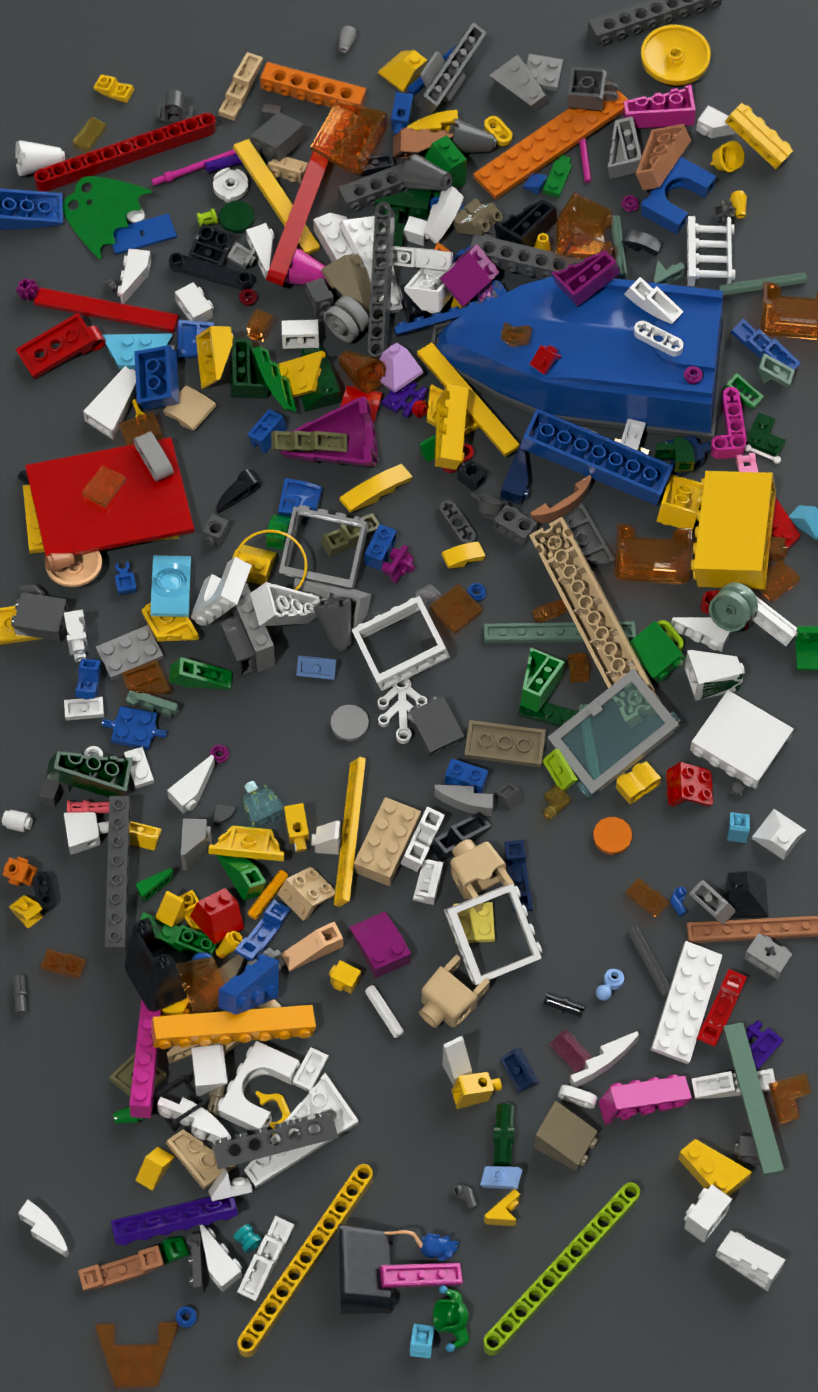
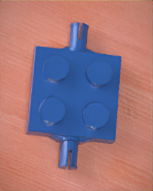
M120 706L114 721L103 719L102 727L113 728L112 744L134 748L143 747V749L149 750L151 741L155 736L167 737V730L156 729L158 714L155 712Z

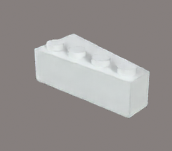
M267 582L250 593L259 626L308 624L317 617L313 606L320 602L319 596Z

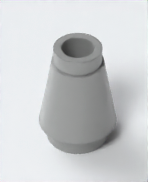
M344 26L340 30L338 49L340 52H349L357 36L355 28Z

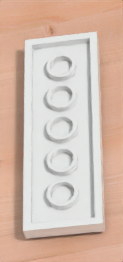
M688 941L683 943L650 1049L651 1051L685 1064L690 1063L697 1041L696 1038L700 1031L722 959L721 954Z

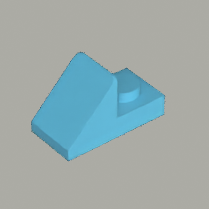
M413 1324L410 1356L431 1357L434 1326Z

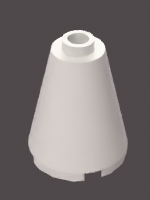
M22 140L18 141L15 147V158L18 160V164H16L18 175L26 176L33 174L41 168L65 161V153L59 147Z

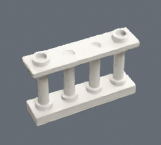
M688 216L687 286H695V280L699 279V277L727 278V284L735 280V269H732L731 235H734V224H731V217H727L726 226H706L695 223V216ZM698 232L726 233V241L699 240V238H696V234ZM699 247L726 248V256L699 255V253H696V249ZM699 262L726 263L727 271L699 270V268H696V264H699Z

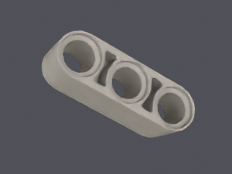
M152 432L133 439L139 455L156 482L174 474L171 463Z

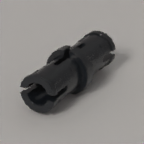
M548 992L543 1002V1005L556 1008L561 1013L567 1012L580 1018L585 1009V1005L569 1001V998L566 997L564 999Z

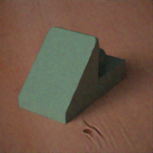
M658 261L653 283L670 285L684 277L685 266L680 262L666 270Z
M765 353L762 355L758 367V372L764 384L772 379L786 388L791 384L795 372L794 369Z

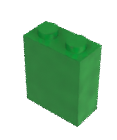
M656 621L630 641L640 663L657 683L665 680L672 670L680 668L684 664V660H686L684 654Z

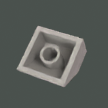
M183 819L181 841L183 871H187L208 852V846L212 844L211 826H207V819Z

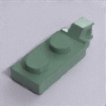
M129 690L125 700L127 704L133 707L143 706L147 711L153 712L156 710L166 717H178L180 712L176 703L145 693L140 694Z

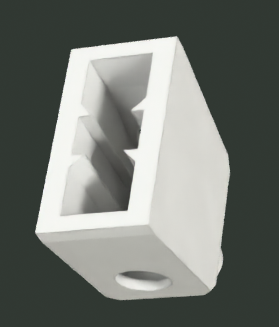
M94 812L64 813L70 855L99 846L101 844L99 834L108 833L109 821L97 823L96 813Z

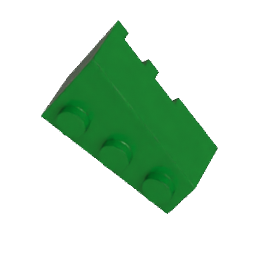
M530 648L520 705L538 712L562 679L565 661Z

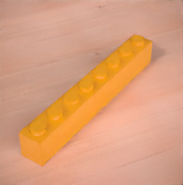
M312 1005L250 1009L237 1015L224 1011L153 1017L151 1022L153 1047L167 1049L172 1046L189 1047L198 1044L207 1046L211 1043L229 1044L237 1041L241 1043H247L251 1040L268 1041L276 1038L281 1040L291 1037L308 1038L313 1036L316 1028Z

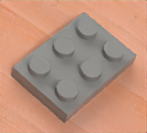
M148 625L96 646V651L111 681L164 659Z

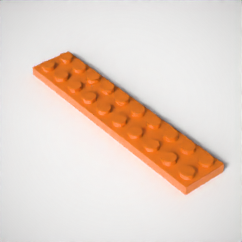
M618 90L617 100H604L603 111L567 109L473 173V178L495 200L622 114L624 101L628 99Z

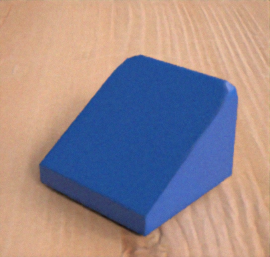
M532 174L523 185V188L539 195L545 186L547 175Z

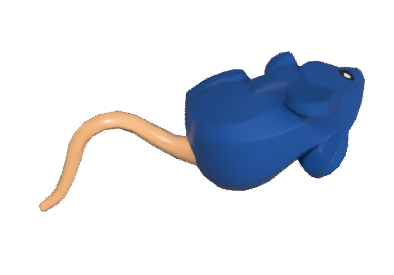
M412 1231L384 1232L390 1235H412L424 1256L428 1258L438 1257L440 1261L451 1258L460 1245L459 1241H450V1236L440 1238V1235L426 1234V1237H421L420 1241L418 1236Z

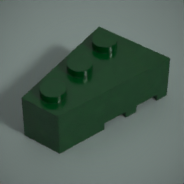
M233 338V345L229 353L230 397L267 399L269 387L258 367L251 340Z

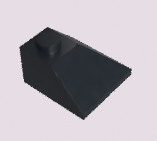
M749 872L728 873L726 878L727 902L736 910L730 918L768 917L765 879Z

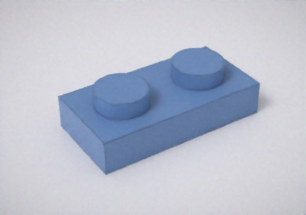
M299 655L296 676L334 680L337 659Z

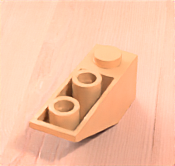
M332 922L315 930L281 953V956L290 972L343 948V937L336 923Z

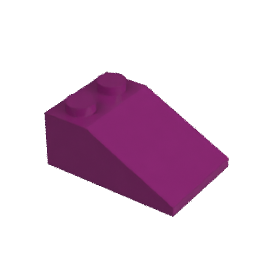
M476 244L465 251L439 279L463 307L491 282L499 271L484 251Z
M385 911L349 927L374 978L411 963V953L403 937Z

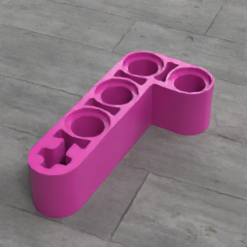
M727 387L723 391L721 402L726 435L715 436L711 443L710 454L716 459L735 458L738 454L743 456L747 442L739 391L734 387Z

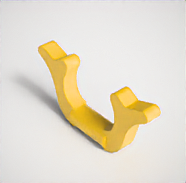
M256 1091V1096L260 1099L261 1106H264L269 1101H276L278 1103L282 1119L277 1122H270L269 1124L271 1129H276L275 1124L284 1122L290 1115L284 1097L277 1093L263 1094Z

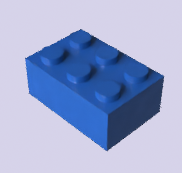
M169 345L134 351L137 404L145 410L179 404L177 352Z

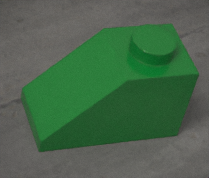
M274 514L269 522L268 530L288 533L291 517ZM267 533L266 548L284 551L287 537L278 533Z

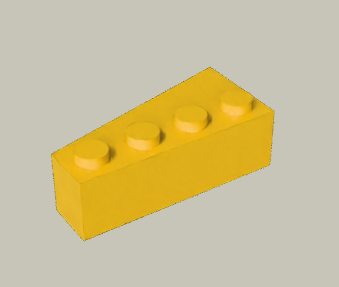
M447 384L436 403V467L456 470L460 463H463L464 431L469 388Z

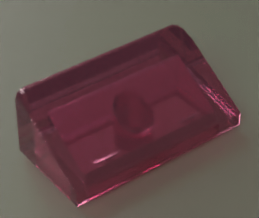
M562 1030L550 1043L552 1048L576 1073L585 1067L586 1060L594 1058L568 1030Z

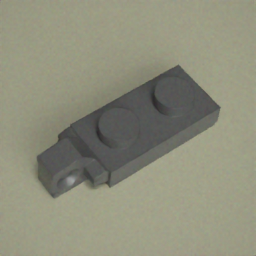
M200 1233L188 1234L187 1245L192 1249V1254H189V1266L193 1269V1274L189 1275L190 1286L195 1289L196 1293H204L202 1236Z

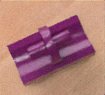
M403 545L401 549L393 548L390 553V558L393 562H384L381 567L383 574L389 576L393 583H397L406 572L413 573L415 569L412 564L414 559L408 552V546Z

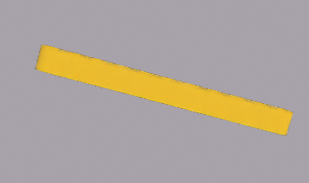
M361 1164L355 1168L239 1336L237 1345L242 1356L251 1357L256 1353L339 1232V1224L346 1222L372 1184L373 1171L369 1165ZM367 1173L369 1177L367 1179H360L358 1175ZM354 1189L358 1193L350 1196L347 1194V1191ZM338 1206L346 1208L342 1213L337 1212L335 1209ZM326 1223H333L335 1225L332 1229L324 1227ZM320 1239L323 1241V1244L321 1246H314L312 1242ZM309 1256L312 1260L309 1263H303L301 1258ZM292 1273H297L300 1275V1277L297 1280H291L289 1278V1276ZM280 1290H286L288 1295L286 1297H279L277 1293ZM269 1307L276 1309L274 1314H267L265 1311ZM257 1324H262L265 1327L260 1332L255 1331L253 1328ZM249 1341L253 1345L249 1349H244L242 1344Z

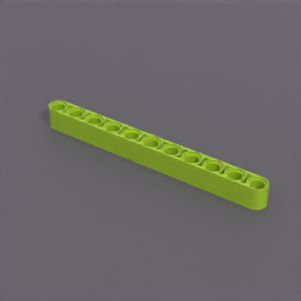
M626 1183L485 1335L483 1349L486 1354L490 1356L499 1354L637 1204L640 1189L635 1183ZM632 1191L635 1197L629 1198L625 1193ZM619 1206L622 1211L616 1213L611 1208ZM606 1221L608 1226L601 1227L598 1225V1222ZM587 1235H591L595 1238V1240L593 1242H587L584 1239V1237ZM573 1250L580 1251L581 1256L574 1257L571 1255L570 1252ZM564 1265L568 1270L560 1272L557 1266ZM551 1280L554 1285L546 1287L543 1281ZM531 1295H537L539 1296L540 1300L538 1302H532L529 1299V1297ZM517 1310H523L525 1311L526 1315L524 1317H518L515 1314V1312ZM503 1325H509L511 1326L512 1331L508 1333L502 1331L501 1327ZM495 1340L498 1346L491 1348L487 1345V1342Z

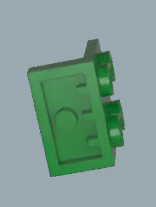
M797 626V633L795 635L796 669L818 671V626Z

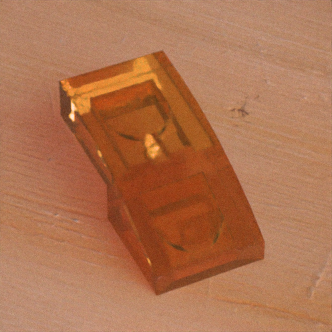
M640 878L624 892L636 904L654 917H657L669 904L658 891H653Z

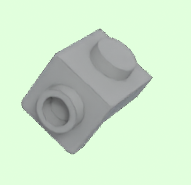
M236 242L226 259L245 269L247 265L251 266L256 258L254 256L256 250H249Z

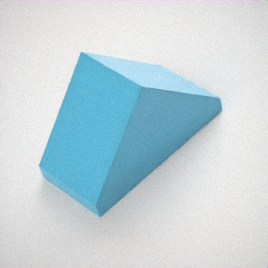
M799 505L789 515V518L793 524L815 540H818L817 507Z
M730 812L727 841L747 843L750 829L749 814Z

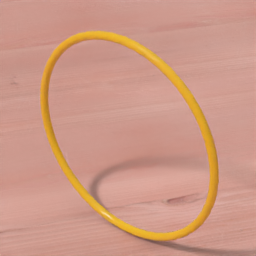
M263 530L248 536L239 545L234 557H237L241 547L256 535L278 533L290 538L300 548L305 566L303 577L294 590H298L304 582L307 573L306 554L299 542L289 534L278 530Z

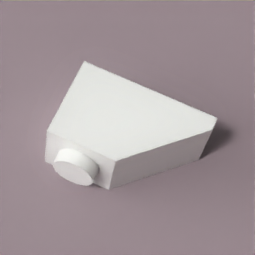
M710 106L705 109L697 121L696 131L710 138L736 134L725 123L728 115Z
M333 821L317 827L316 834H312L311 845L315 846V853L339 855L340 821Z

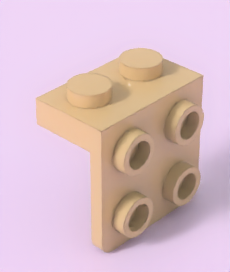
M309 867L287 878L277 895L305 921L309 919L317 905L335 896V890L314 868Z

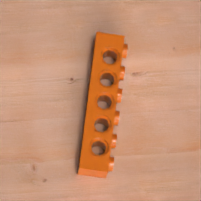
M269 62L266 63L260 77L261 89L313 102L317 105L328 106L332 109H343L353 112V114L360 115L366 101V88Z

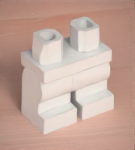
M83 609L64 613L70 655H74L75 662H81V659H86L85 652H89Z

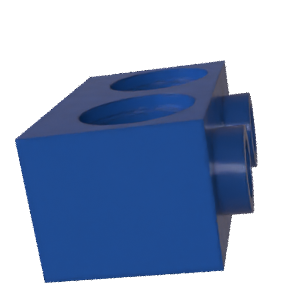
M379 524L365 552L366 566L382 571L381 567L384 562H387L397 541V530Z
M452 758L445 773V785L474 786V793L478 794L483 793L488 779V770Z

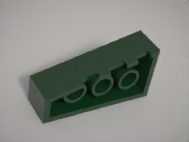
M57 751L49 760L46 778L108 798L109 796H123L127 792L133 758L126 757L123 759L117 758V756L100 757L96 754L88 756L81 753Z

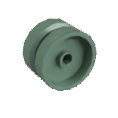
M732 582L726 584L711 600L709 615L713 622L725 631L734 632L741 630L755 615L758 608L757 598L749 587L741 583Z

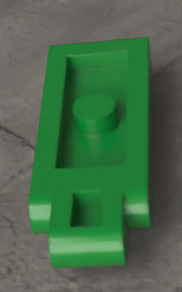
M561 155L559 160H555L543 188V194L560 198L573 164H570L572 158Z

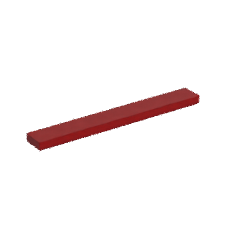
M40 287L34 300L35 306L75 314L79 313L80 315L174 333L178 322L177 314Z

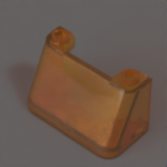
M574 192L559 214L556 223L557 254L562 257L588 258L606 250L611 255L613 252L612 242H605L604 230L611 225L613 220L611 209Z
M763 281L761 331L770 336L818 340V291L816 299L780 296L778 284Z
M617 524L615 576L619 580L684 584L689 580L692 560V528L676 529L671 540L635 537V529L631 525Z

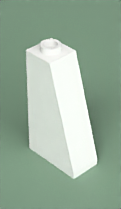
M124 367L83 411L84 420L113 440L125 419L132 400L136 396L135 370Z

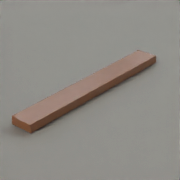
M818 916L727 920L723 925L719 921L688 922L686 924L687 937L690 943L754 940L758 933L762 936L766 935L771 939L818 937Z

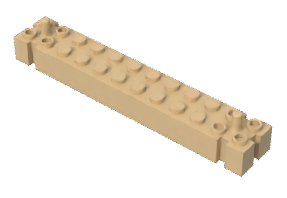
M563 517L549 524L551 528L544 531L541 528L530 534L529 536L534 546L540 552L539 555L607 687L610 688L634 668L655 694L648 676ZM632 682L613 697L630 728L644 722L643 717L647 714L651 717L657 715L656 711Z

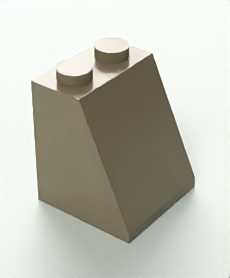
M555 1101L535 1135L534 1148L578 1171L580 1166H585L589 1158L587 1155L588 1151L595 1148L599 1139L596 1138V1129Z

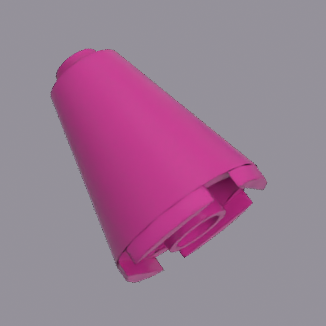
M296 249L285 282L305 286L307 282L323 278L327 288H329V284L321 272L325 265L302 250Z

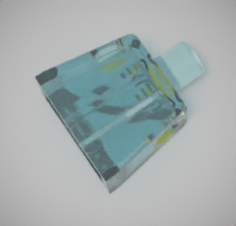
M251 781L244 786L247 794L242 796L243 805L251 827L260 828L284 816V804L268 785L258 788L255 781Z

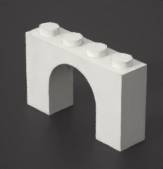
M234 557L227 562L222 578L213 574L207 577L203 582L190 618L199 625L208 626L237 605L252 565Z
M258 1041L248 1049L244 1064L241 1063L239 1065L234 1081H230L227 1087V1094L219 1100L217 1105L220 1117L254 1133L256 1129L268 1128L272 1121V1116L269 1111L250 1103L244 1097L246 1085L253 1078L260 1075H270L292 1085V1081L300 1068L299 1060Z

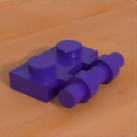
M411 381L397 392L390 390L383 399L382 406L396 414L402 409L404 410L402 415L408 418L412 414V407L415 401L424 400L428 390L425 387H421L419 391H415L417 384ZM410 397L413 398L410 403H409V402L407 403V400H408Z
M758 1020L753 1025L750 1024L746 1029L748 1041L752 1037L757 1038L752 1046L749 1044L757 1071L784 1041L770 1028L761 1032L759 1029L763 1024Z

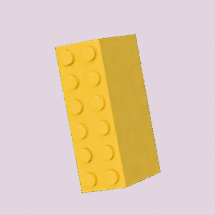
M705 471V478L701 479L703 494L699 495L701 510L697 511L699 527L696 526L695 528L697 543L693 544L695 559L691 560L693 579L697 581L698 587L723 588L726 584L736 582L750 589H765L776 497L773 473Z

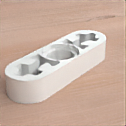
M639 321L635 324L634 336L637 339L671 356H679L682 353L684 344L680 338L646 321ZM659 335L662 336L664 340L661 342H657L654 340V337Z

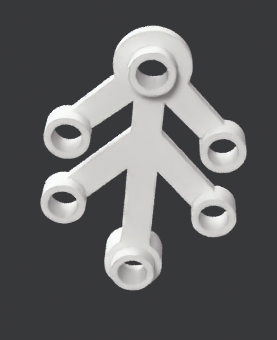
M409 678L393 685V688L377 701L378 708L386 710L389 707V701L398 694V701L385 714H381L378 717V724L381 727H387L390 719L399 711L400 728L396 732V739L401 744L409 743L412 736L411 730L407 728V712H410V709L414 706L406 700V694L416 701V705H419L418 702L420 700L425 702L420 704V706L427 704V698L411 688ZM404 684L405 687H399L398 685ZM383 701H384V702H386L387 704H386V705H381L380 702H383ZM386 719L387 722L383 723L380 720ZM403 735L407 736L406 739H401L400 737Z

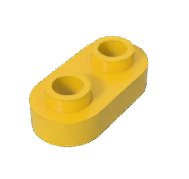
M496 116L486 118L484 129L494 134L497 144L500 146L511 144L513 134L503 121Z

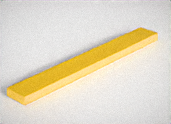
M247 139L234 144V151L285 226L293 206L251 141ZM305 224L298 248L309 255L319 251L320 245Z
M433 343L417 351L418 357L444 387L449 384L469 388L467 414L504 457L519 448L520 444Z
M362 757L352 761L349 766L334 905L338 907L350 902L366 761Z

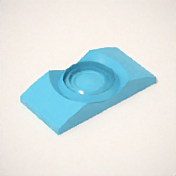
M153 555L151 616L189 617L191 556Z

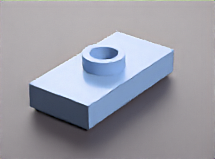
M485 1166L480 1185L483 1188L518 1189L522 1169L519 1167Z

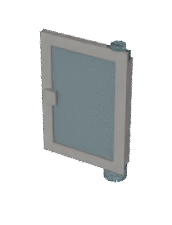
M633 668L548 736V739L556 749L561 751L569 766L580 778L581 781L577 783V786L589 799L598 791L601 792L671 736L680 727L678 724L680 719L674 712L670 714Z

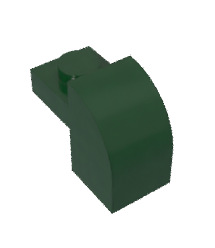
M674 437L673 443L662 442L655 445L654 454L656 459H674L675 472L693 471L695 463L694 450L687 440L681 437Z

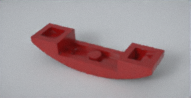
M728 969L717 997L696 1038L697 1040L713 1047L716 1046L723 1032V1026L727 1024L747 979L746 976Z

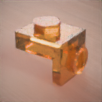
M504 323L500 338L510 347L529 345L532 328L528 325L513 327L509 323Z
M586 653L567 654L570 682L589 681V664Z

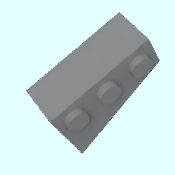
M518 55L489 75L496 83L500 84L535 111L550 102L539 83Z
M633 117L615 120L608 163L610 179L635 174L642 156Z

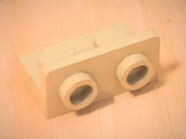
M286 156L281 161L272 159V162H268V168L274 177L284 178L297 183L302 182L308 166L307 162Z

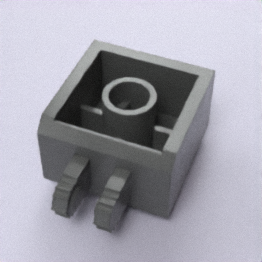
M572 67L568 88V108L603 111L604 100H617L619 85L607 82V71L604 69Z

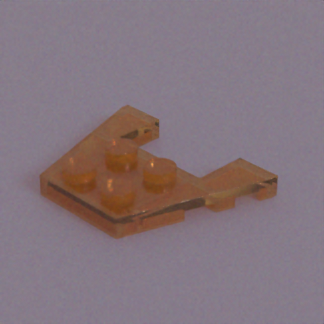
M210 957L176 964L185 993L193 1009V1012L189 1014L212 1012L219 1005V989L225 984L215 959Z
M158 1323V1344L116 1346L115 1324H95L115 1388L158 1387L169 1350L178 1329V1323Z

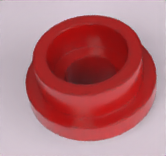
M415 401L412 407V414L417 418H422L426 415L428 411L426 401Z

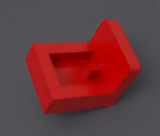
M540 345L530 365L547 375L555 359H560L562 356L557 353L558 349L555 347Z

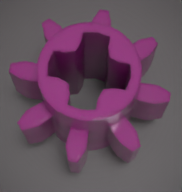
M27 278L18 282L19 288H16L21 300L25 298L29 301L37 297L36 291L40 290L34 279L30 281Z

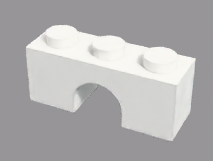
M430 807L425 809L400 864L418 872L445 816L444 814Z

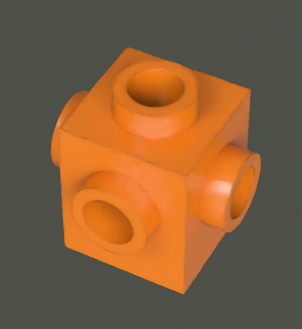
M9 857L8 862L4 866L2 876L8 878V883L19 887L21 883L31 887L33 877L38 868L28 864L29 860L22 857H17V860Z

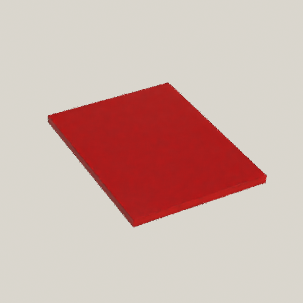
M172 438L157 440L174 471L173 475L157 482L154 480L134 444L25 465L45 556H49L50 553H72L75 556L193 533L194 526Z

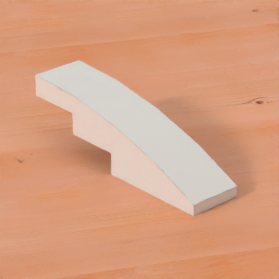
M636 1031L600 1047V1055L586 1060L585 1070L570 1076L571 1086L577 1088L610 1069L638 1042V1032Z
M773 1068L757 1071L762 1092L777 1090ZM732 1071L692 1078L695 1099L741 1096L736 1075Z
M275 1216L267 1235L264 1236L257 1253L248 1267L237 1291L238 1293L257 1301L295 1227L294 1224Z

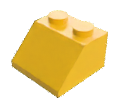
M243 545L239 550L237 558L252 565L246 581L263 585L265 582L268 583L277 553Z

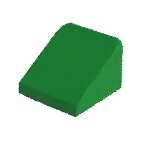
M436 435L420 443V454L427 462L435 458Z
M182 1236L165 1239L159 1245L165 1264L189 1256Z

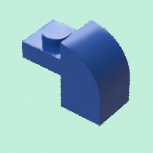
M81 659L78 668V684L75 690V697L85 700L95 699V696H98L100 684V660Z

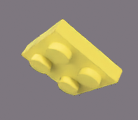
M493 902L482 903V910L476 912L474 907H470L457 913L468 943L495 942Z

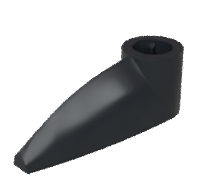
M250 469L242 471L238 475L237 480L224 492L215 508L217 513L232 507L260 488L261 482Z

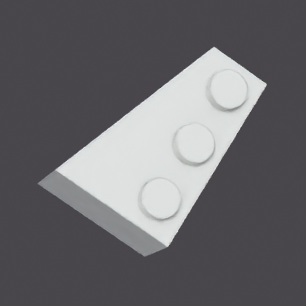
M733 1231L729 1232L716 1252L717 1258L767 1292L781 1273L785 1263V1259L746 1239L742 1234Z

